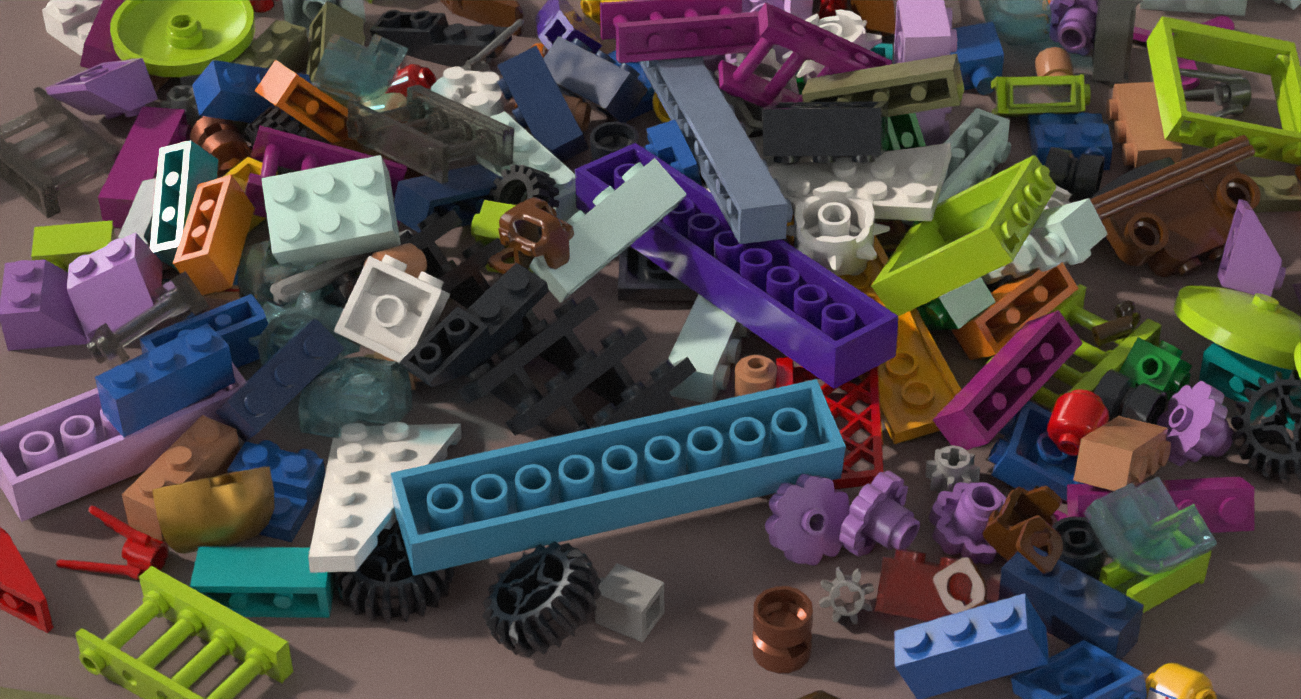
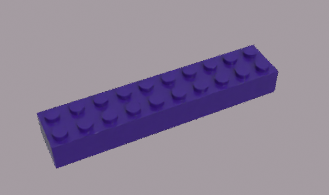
M637 143L575 169L576 208L587 214L595 207L592 201L609 186L616 190L625 183L622 176L635 164L640 162L645 166L655 158L687 195L674 210L630 246L833 389L896 357L898 315L782 239L739 244L711 192Z

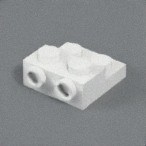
M51 0L46 8L42 9L47 33L82 56L84 42L103 0Z
M385 254L381 262L369 256L334 332L400 363L425 338L428 330L432 331L435 328L450 294L441 290L443 281L421 271L419 277L415 278L405 273L407 264Z

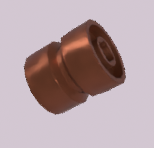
M204 116L196 122L191 130L190 140L219 159L217 178L223 177L244 159L251 157L252 150L233 120Z
M775 586L759 594L753 604V657L758 665L767 671L791 673L800 670L810 659L813 606L805 593L789 586Z

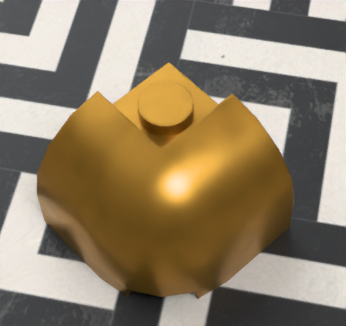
M270 466L152 489L161 532L168 545L176 553L187 554L197 552L199 546H229L255 537L269 524L274 511V487Z

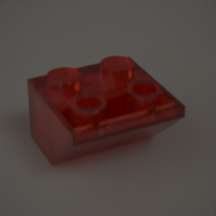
M896 549L895 556L883 557L875 611L926 621L952 615L953 613L944 606L933 582V577L960 558L944 556L941 557L940 564L925 561V552L908 549ZM964 573L954 575L950 581L951 594L958 600H964L966 605L973 602L970 596L972 592L971 579Z

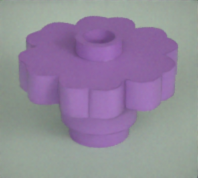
M1051 0L1047 7L1049 17L1045 23V28L1049 32L1051 40L1059 42L1069 53L1088 54L1090 49L1094 47L1098 0Z
M1199 381L1193 388L1189 385L1182 387L1178 393L1171 397L1168 403V411L1162 413L1157 421L1158 426L1168 428L1166 441L1171 442L1168 460L1177 466H1182L1187 460L1195 463L1202 456L1212 455L1213 457H1219L1230 448L1233 442L1231 436L1234 431L1229 427L1228 421L1225 419L1228 409L1222 405L1224 394L1203 381Z
M888 470L878 473L872 484H866L850 506V514L841 525L839 541L844 543L845 549L860 557L869 554L876 542L889 550L895 548L900 552L906 550L918 534L920 522L914 519L912 511L904 507L908 487L904 485V479Z
M809 474L799 476L796 484L785 482L780 485L777 493L769 500V507L773 515L765 523L770 544L775 548L783 550L786 559L797 564L806 563L814 566L820 562L823 554L830 557L836 556L841 546L844 545V543L839 541L841 525L850 514L848 495L845 492L834 489V483L831 479Z
M959 482L954 486L952 492L941 491L929 514V521L935 526L932 535L933 539L941 545V548L947 554L961 553L962 558H971L974 564L979 562L983 564L992 563L996 554L999 553L984 539L983 531L991 513L996 509L1000 512L1006 497L995 486L984 482L969 484Z

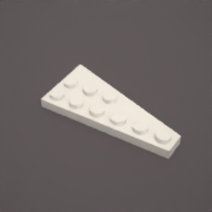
M391 422L385 426H365L361 423H349L343 427H335L309 552L310 573L357 571L378 544V534L383 528L390 529L396 521L390 473L444 461L448 456L447 448L449 445H456L461 439V424L407 425L403 422Z

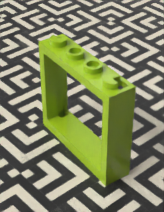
M1162 16L1146 40L1165 140L1213 148L1245 135L1249 140V144L1255 149L1253 157L1301 165V67L1295 42ZM1177 57L1270 75L1282 129L1187 111Z
M1033 155L938 203L932 221H914L871 285L885 307L900 316L1013 262L1057 188L1049 176L1050 170L1048 167L1042 165L1036 155Z

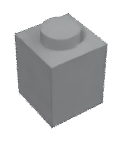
M616 563L606 578H600L601 583L598 587L602 594L594 601L597 607L595 610V623L643 642L665 613L664 582Z

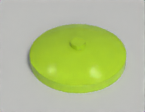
M125 0L112 17L110 33L114 50L121 60L143 58L150 75L186 77L202 74L212 60L232 62L239 57L253 40L255 18L249 0Z
M1186 286L1180 289L1173 310L1177 317L1188 327L1205 338L1243 356L1280 368L1297 370L1294 361V350L1301 341V316L1278 305L1279 302L1276 299L1261 293L1252 295L1237 290L1211 286Z

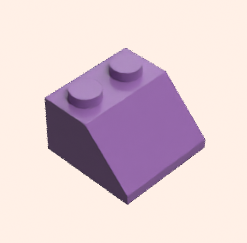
M143 58L101 63L45 88L49 96L89 116L104 114L106 119H111L124 113L126 117L138 115L142 106L145 107L146 104L158 99Z
M1239 199L1217 271V277L1222 287L1252 295L1261 293L1271 297L1273 289L1280 290L1286 267L1282 266L1279 254L1247 201Z
M136 232L122 239H115L106 247L89 255H81L69 264L67 292L87 341L91 346H95L160 315L163 263Z
M21 260L5 263L0 299V322L8 351L89 343L67 292L68 272L47 260Z

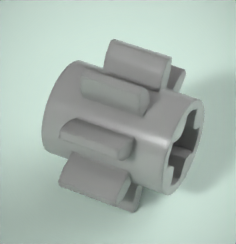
M178 85L173 87L166 93L167 101L161 102V108L185 110L187 125H191L192 128L202 118V116H199L192 86Z
M947 446L941 450H935V459L926 462L925 477L931 479L930 490L937 491L939 494L941 491L952 492L954 486L959 482L968 484L979 483L980 467L974 465L975 455L973 453L969 454L967 450L959 446Z
M836 567L837 578L832 583L828 580H821L820 582L822 588L829 592V596L819 600L820 607L826 608L832 605L834 609L832 620L835 623L843 615L850 616L851 621L857 624V613L861 609L866 611H872L873 609L872 604L864 598V595L874 591L873 584H860L861 570L858 568L850 576L843 575L840 567ZM848 586L851 592L859 591L853 595V603L845 605L843 599L835 600V598L840 596L841 587Z

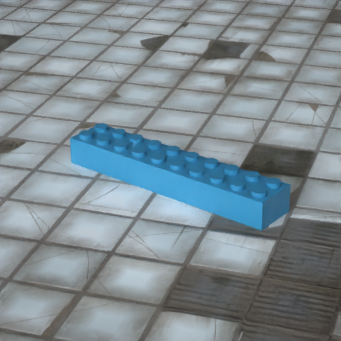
M815 379L391 472L393 506L413 575H419L536 548L539 544L545 546L554 541L559 543L777 493L782 483L796 484L797 479L802 474L822 476L831 480L839 479L842 475L846 445L819 383Z

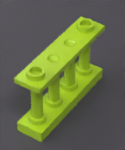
M1081 284L1077 285L1079 288L1077 291L1048 313L1059 310L1071 327L1077 323L1091 331L1092 327L1108 322L1083 309L1086 287ZM1147 318L1129 336L1113 341L1118 344L1113 351L1108 350L1104 352L1081 340L1082 345L1073 354L1096 365V367L1090 372L1081 373L1063 364L1052 376L1073 387L1067 393L1077 389L1088 390L1094 393L1107 371L1111 369L1117 372L1120 371L1137 337L1158 347L1162 325ZM1042 386L1030 399L1051 409L1052 413L1058 397L1065 393L1058 395Z
M150 566L139 576L143 593V604L102 640L83 628L75 633L80 650V662L90 673L94 675L101 674L142 699H204L188 688L223 655H232L244 663L206 699H233L258 674L267 675L282 683L293 673L287 640L153 566ZM163 616L175 623L137 659L119 650L155 617L161 618ZM188 636H198L209 642L171 679L154 670Z

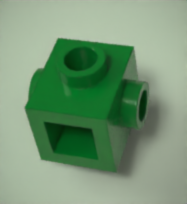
M1137 337L1119 373L1135 379V383L1138 384L1136 387L1145 383L1166 392L1167 399L1170 400L1182 387L1189 384L1191 378L1189 371L1192 365L1180 359L1184 352L1183 350L1161 340L1157 347Z

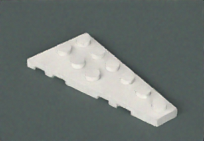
M951 143L887 151L878 158H875V162L869 163L852 162V156L836 158V162L833 163L806 162L769 167L768 170L772 178L778 180L781 193L784 198L790 200L791 205L796 200L804 201L813 196V190L818 187L837 185L854 189V195L863 200L869 198L873 200L875 219L932 221L952 156ZM705 184L704 188L710 192L707 184ZM792 206V215H794L795 209Z

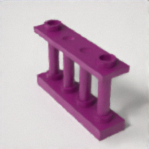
M628 0L600 3L601 39H616V59L619 63L750 52L761 38L758 12L742 13V0Z
M766 2L758 12L760 40L739 67L721 60L718 64L720 89L730 96L740 97L765 108L773 102H803L802 95L784 87L806 60H813L825 66L817 77L891 65L892 60ZM774 45H780L793 51L771 81L753 74Z
M259 126L250 158L263 162L261 174L250 173L244 193L255 207L253 215L267 218L261 178L276 176L278 166L302 171L374 156ZM383 159L389 171L392 194L395 197L398 181L404 179L407 165Z

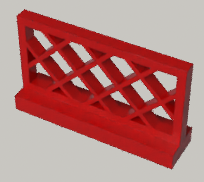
M789 357L776 359V388L819 379L802 366L795 367L794 361ZM878 366L867 371L869 376L858 386L848 381L837 387L848 393L838 402L827 397L835 389L826 383L820 387L834 420L840 416L849 421L839 432L846 445V449L851 452L844 458L841 478L832 480L834 489L861 487L866 484H872L878 473L884 472ZM860 399L870 406L858 415L848 408ZM860 428L872 434L861 444L850 439ZM863 458L874 465V470L856 472L851 467Z

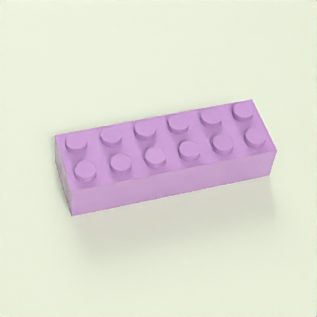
M232 363L235 377L234 384L126 437H123L103 415L97 388L0 426V487L19 519L23 522L146 471L202 415L227 425L215 411L246 380Z

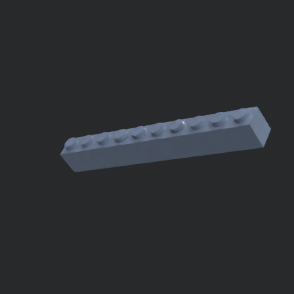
M703 56L640 61L639 63L669 118L676 120L698 164L700 174L739 244L786 239L787 222L792 221L791 202L788 198H784L780 191L778 180L772 178L766 160L760 158L754 140H750L747 136L744 123L738 121L733 105L728 104L724 91L717 86L712 70H708L704 64Z

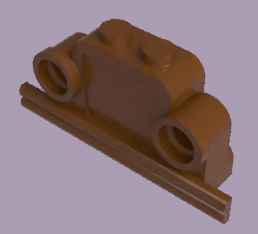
M1242 135L1090 199L1108 233L1106 238L1118 257L1130 266L1137 267L1147 263L1150 269L1160 277H1170L1177 273L1185 277L1198 270L1204 261L1209 259L1212 263L1221 261L1239 199L1247 201L1253 210L1260 202L1261 194L1258 185L1249 176L1240 173L1235 165L1253 157L1255 149L1249 144L1248 138Z

